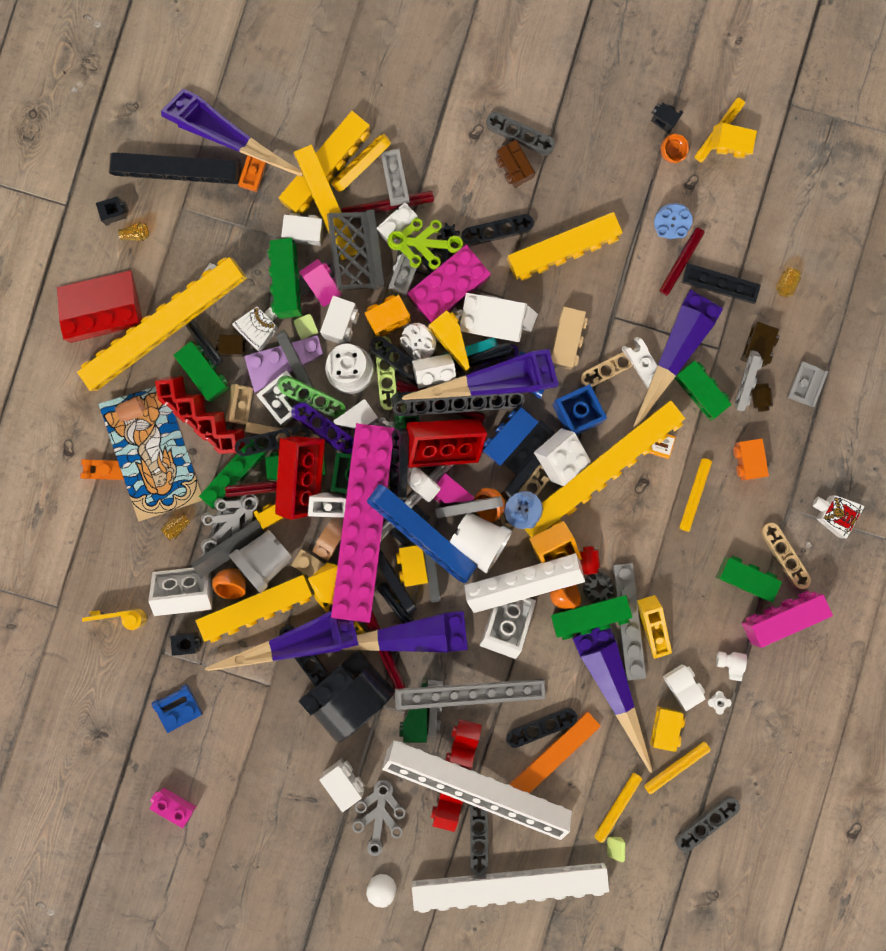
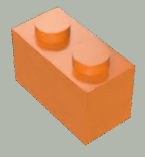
M763 438L735 443L733 452L735 458L738 459L739 466H737L736 470L738 477H741V481L768 477Z

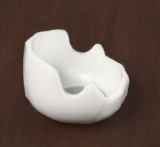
M378 874L372 877L367 886L366 895L368 901L376 907H387L394 900L397 890L396 884L390 876L385 874Z

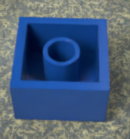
M590 384L556 399L552 405L563 428L575 432L576 436L603 424L607 419Z

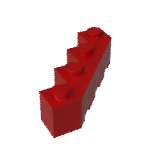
M183 376L165 377L155 381L158 400L173 410L174 415L182 422L190 425L194 429L193 431L204 441L207 440L219 454L236 453L235 444L238 440L245 438L244 429L226 430L224 411L206 412L203 394L186 395ZM244 442L240 443L241 446L238 447V450L244 447Z
M459 719L458 725L453 726L451 737L454 739L450 753H446L445 761L456 763L463 768L472 770L482 725ZM440 793L437 806H433L430 818H433L432 826L455 832L463 801Z

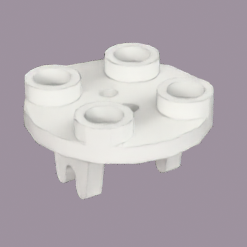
M412 323L404 329L400 338V344L414 360L429 358L435 352L437 342L428 327L420 323Z

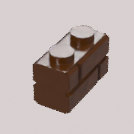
M517 140L497 150L495 161L498 167H503L506 172L504 176L509 185L512 184L516 188L534 178L535 171Z

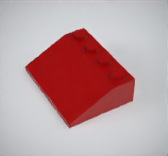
M131 270L57 287L60 328L63 340L69 343L128 330L141 324L143 317Z

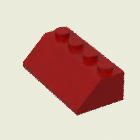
M479 419L407 423L406 430L409 434L408 468L479 463L487 436Z
M297 436L280 438L275 504L276 515L290 520L308 517L309 496L321 493L325 439Z

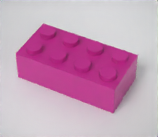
M465 245L407 293V297L427 322L431 324L446 310L450 312L465 300L466 293L472 294L490 279L491 274L471 249Z
M804 591L798 594L799 597L794 600L792 598L786 599L776 608L771 606L764 609V613L758 616L753 614L746 617V621L742 622V625L750 643L762 648L832 617L833 614L824 594Z

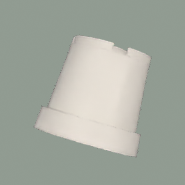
M341 344L335 347L328 355L325 371L326 377L334 389L345 394H355L369 386L374 377L375 367L371 356L363 348L352 344Z
M467 513L459 524L456 534L452 536L450 543L477 563L478 568L487 574L502 553L513 530L504 526L499 527L473 513Z

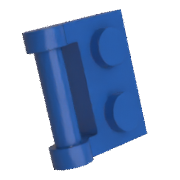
M187 684L181 686L180 690L169 696L152 702V707L157 712L167 733L203 715ZM183 696L186 697V702L165 712L164 706Z

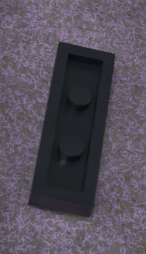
M540 420L503 464L517 476L535 456L534 452L549 440L555 432Z

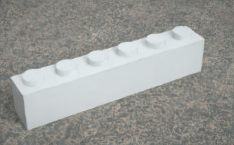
M575 553L464 586L466 601L473 613L583 583L585 579L581 563Z

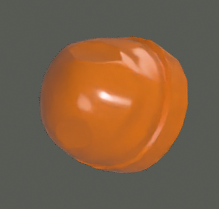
M482 488L478 491L474 500L501 496L503 502L501 507L477 511L476 513L479 517L489 522H494L503 515L506 501L499 491L492 488Z
M235 568L221 570L215 575L212 580V588L222 598L230 600L240 599L245 595L246 581L241 571Z
M577 585L550 592V600L559 608L575 609L581 605V596Z

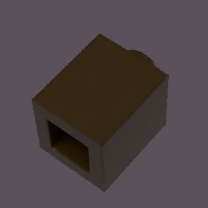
M220 334L219 340L217 339L216 351H219L218 354L221 356L244 357L246 338L241 335Z

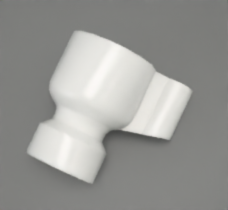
M718 651L716 667L724 668L727 666L729 668V679L742 681L747 665V654L732 652L730 655H727L726 652Z

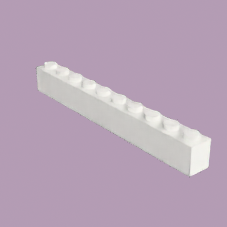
M394 740L387 749L382 768L384 771L559 840H562L570 832L572 811L561 805L553 804L546 799L538 798L528 792L513 788L511 785L503 784L493 778L463 768L456 763H450L438 756L425 753L421 749L410 747L403 742Z
M604 863L491 873L482 876L470 875L412 881L414 911L420 913L429 912L430 909L445 911L449 907L465 909L470 905L485 907L491 903H496L497 905H505L512 901L525 903L527 900L533 899L535 901H545L546 898L561 900L566 898V896L581 898L585 894L601 896L609 892L607 868Z

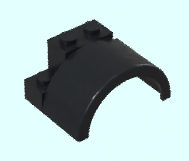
M356 650L327 677L307 692L299 700V703L310 716L313 715L336 743H340L372 718L393 697L395 691L360 650ZM360 672V674L354 679L352 674Z

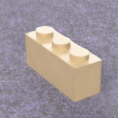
M568 307L562 308L551 353L552 362L555 367L571 370L573 366H577L579 355L576 354L577 348H581L584 336H581V331L586 328L588 318H585V311Z

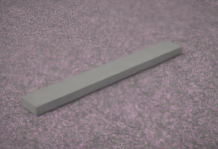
M544 679L395 689L396 710L545 699Z

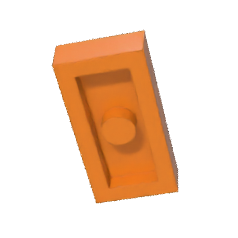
M247 155L238 186L258 192L267 163Z

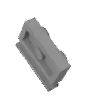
M803 361L800 362L787 398L812 408L815 407L828 371L821 370Z

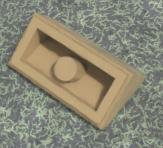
M231 384L225 422L246 425L253 395L252 387Z

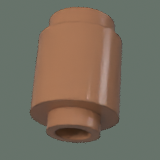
M135 397L120 403L118 407H115L120 421L126 420L127 422L144 415L143 411L146 408L142 399L138 400Z

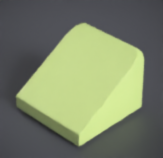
M311 314L293 320L301 340L319 334Z
M608 837L607 856L620 862L625 861V842L622 837Z

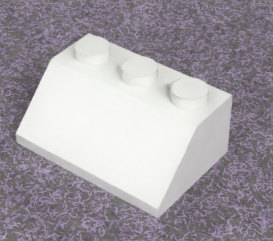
M194 568L152 572L148 601L154 616L212 610L213 589L211 572L203 578L199 577Z

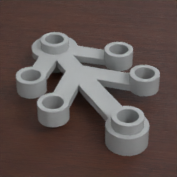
M254 494L242 495L238 500L225 501L223 498H218L214 503L218 511H224L226 508H237L235 512L218 515L204 513L201 516V521L206 526L224 522L211 538H206L202 541L201 549L205 554L218 546L217 542L230 528L231 536L240 531L239 518L244 513L245 522L242 524V529L253 522V511L258 506V499ZM250 499L251 502L248 505H246V500ZM220 502H224L222 507H218ZM206 517H211L208 522H205ZM207 543H211L210 547H205Z
M379 780L374 786V792L364 800H359L355 806L358 813H364L367 810V806L378 799L377 807L363 818L355 820L352 826L354 832L360 833L363 831L364 826L375 819L373 837L367 845V851L372 856H378L383 849V843L380 841L383 820L390 828L393 838H400L403 833L402 827L396 824L385 809V802L387 801L394 809V816L397 819H402L406 812L405 808L400 806L393 797V786L387 780ZM385 787L387 792L381 793L380 788ZM364 804L365 808L360 810L358 805ZM398 809H401L403 811V814L397 815L396 811ZM360 823L362 825V828L357 829L355 827V824ZM399 829L400 834H394L393 830ZM376 845L378 850L373 851L371 847Z

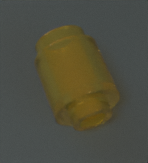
M788 267L786 271H783L775 288L780 296L787 298L794 295L801 280V272L799 270Z

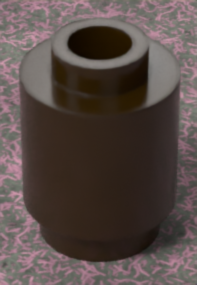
M769 383L756 384L752 390L753 407L758 409V412L769 411V407H773L772 390L769 388Z

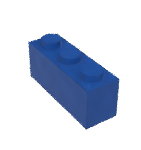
M522 407L519 410L514 409L508 416L509 422L506 425L502 423L495 432L498 434L494 439L489 437L484 443L483 447L485 449L482 452L499 467L539 423Z

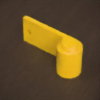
M141 609L101 614L100 610L89 611L91 616L82 618V622L121 616L122 624L128 630L143 627L147 622V615Z

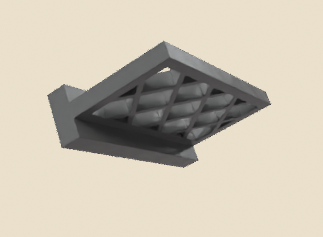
M374 210L352 213H328L327 220L337 290H379L384 286ZM333 218H339L345 223L340 230L334 226ZM352 218H360L361 227L359 229L350 223ZM346 226L355 232L351 239L342 233ZM339 235L348 242L343 249L336 244V238ZM356 235L363 239L364 245L361 248L352 241ZM349 244L358 251L353 258L344 251ZM359 253L366 258V264L363 267L355 261ZM341 254L350 261L345 268L338 261ZM351 263L360 269L356 277L347 270ZM362 272L368 276L369 284H363L357 279ZM343 273L352 279L349 285H342L341 276Z

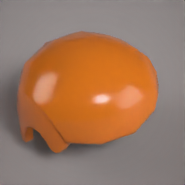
M676 133L665 137L660 146L662 157L669 163L681 162L687 157L689 150L686 138Z

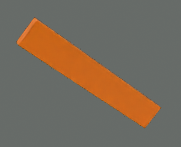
M588 711L585 712L573 726L569 727L508 785L530 793L595 733L601 725Z

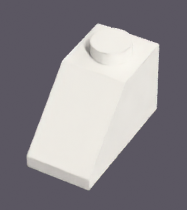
M364 399L333 422L337 426L355 429L356 423L376 426V421L379 419Z
M333 492L309 496L308 516L344 517L347 496L344 493Z

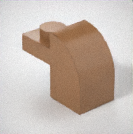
M333 517L312 551L326 561L331 559L341 542L343 518Z

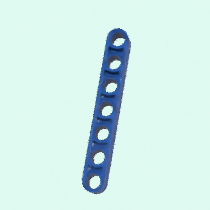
M378 484L367 499V503L454 578L462 583H467L477 568L476 564L388 488Z

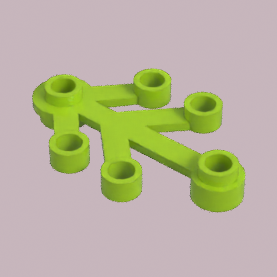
M419 218L413 219L411 224L402 232L394 231L389 234L387 239L389 247L393 250H401L409 259V264L413 268H418L422 260L408 246H414L429 261L428 265L431 269H437L441 261L428 248L448 249L451 253H457L463 246V241L458 236H452L448 241L427 239L433 233H438L441 230L442 224L439 220H433L430 226L416 238H409L408 236L414 231L418 232L421 230L423 222ZM413 223H419L420 226L415 227ZM436 224L439 226V228L435 229L432 225ZM398 239L400 243L396 244L393 240ZM451 244H456L457 248H452ZM417 259L419 263L415 264L412 260ZM435 260L438 264L433 265L431 261Z

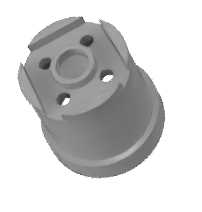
M267 530L242 549H236L229 554V557L260 593L268 587L267 584L293 559L270 530Z

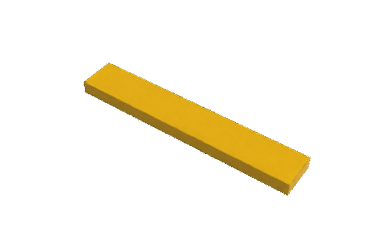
M311 144L293 153L329 232L327 214L341 213V210ZM333 218L334 226L340 230L345 223L339 218ZM346 226L342 233L351 239V233L348 226ZM339 235L336 238V244L343 249L348 242ZM350 244L344 250L350 256L356 255L358 252ZM342 254L339 256L341 261L347 259Z

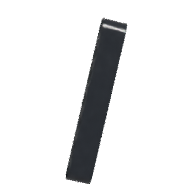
M117 152L110 153L109 174L114 176L238 184L241 163L232 160Z
M413 391L395 393L392 395L390 402L396 415L416 416L513 409L522 406L525 399L522 393L402 399L404 395L417 392ZM461 398L459 402H454L456 399ZM442 400V402L435 404L436 401ZM423 401L421 405H416L417 402ZM398 403H404L402 406H397Z

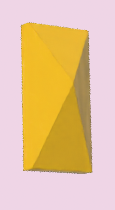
M327 562L308 578L318 600L333 604L338 565Z

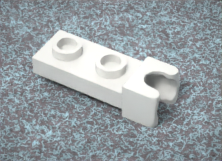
M635 337L633 339L635 348L632 350L629 347L623 346L622 350L648 389L657 364L649 353L644 341L639 337Z

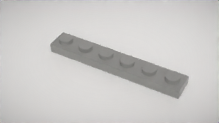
M633 563L613 565L616 598L627 595L633 618L629 619L630 623L620 625L625 675L627 680L645 679L646 673Z

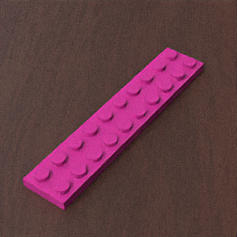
M356 423L331 618L368 623L371 621L384 517L367 503V499L378 484L386 488L388 487L393 447L392 432L395 428Z

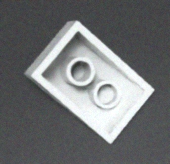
M466 293L460 330L461 332L520 342L527 304Z
M526 598L492 608L480 646L516 659L522 651L536 600Z

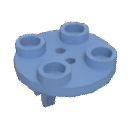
M670 203L661 207L654 218V227L658 236L668 239L685 237L692 225L690 210L685 205L679 203Z
M522 491L515 493L505 505L506 519L512 526L518 529L534 528L542 516L543 504L531 492Z

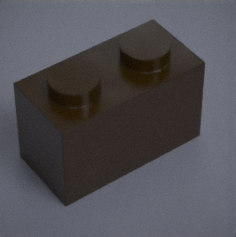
M758 321L754 323L740 360L747 362L751 350L761 355V359H763L762 367L770 364L773 358V353H771L773 346H776L780 336L777 335L779 329Z

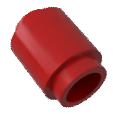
M594 546L583 547V550L579 551L582 558L580 563L583 573H599V549H595Z

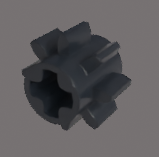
M446 222L445 227L439 231L441 234L437 235V240L448 241L451 236L445 238V234L451 232L452 236H458L460 231H455V224L448 226Z

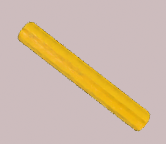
M737 98L718 124H731L745 105V101ZM712 133L694 157L701 163L712 150L710 149Z
M701 459L679 527L683 531L689 532L712 465V461L709 459Z
M702 742L644 785L649 794L654 793L709 753L711 749L708 744Z
M632 773L595 833L594 837L601 843L606 840L641 783V776Z

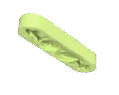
M381 336L392 344L391 340L388 337ZM379 341L378 343H375V345H376L375 349H376V350H378L379 348H381V347H378V345L381 344L380 341ZM393 352L389 356L391 362H394ZM376 356L380 404L383 409L391 411L393 410L392 406L388 407L387 404L383 403L387 400V395H382V391L390 392L394 390V394L397 393L395 370L392 367L382 369L380 367L382 360ZM384 378L392 380L393 384L390 388L382 386Z

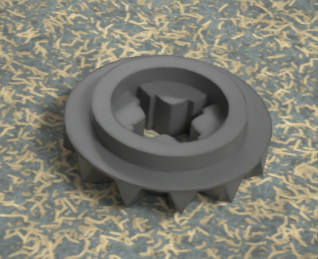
M600 572L590 574L585 579L583 592L590 601L594 603L606 601L613 594V582L606 574ZM597 580L600 585L606 586V588L601 589L600 596L596 590H591V588L596 587Z

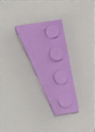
M318 335L292 342L303 366L323 355ZM281 346L244 356L254 393L268 386L286 370L290 374L293 372Z

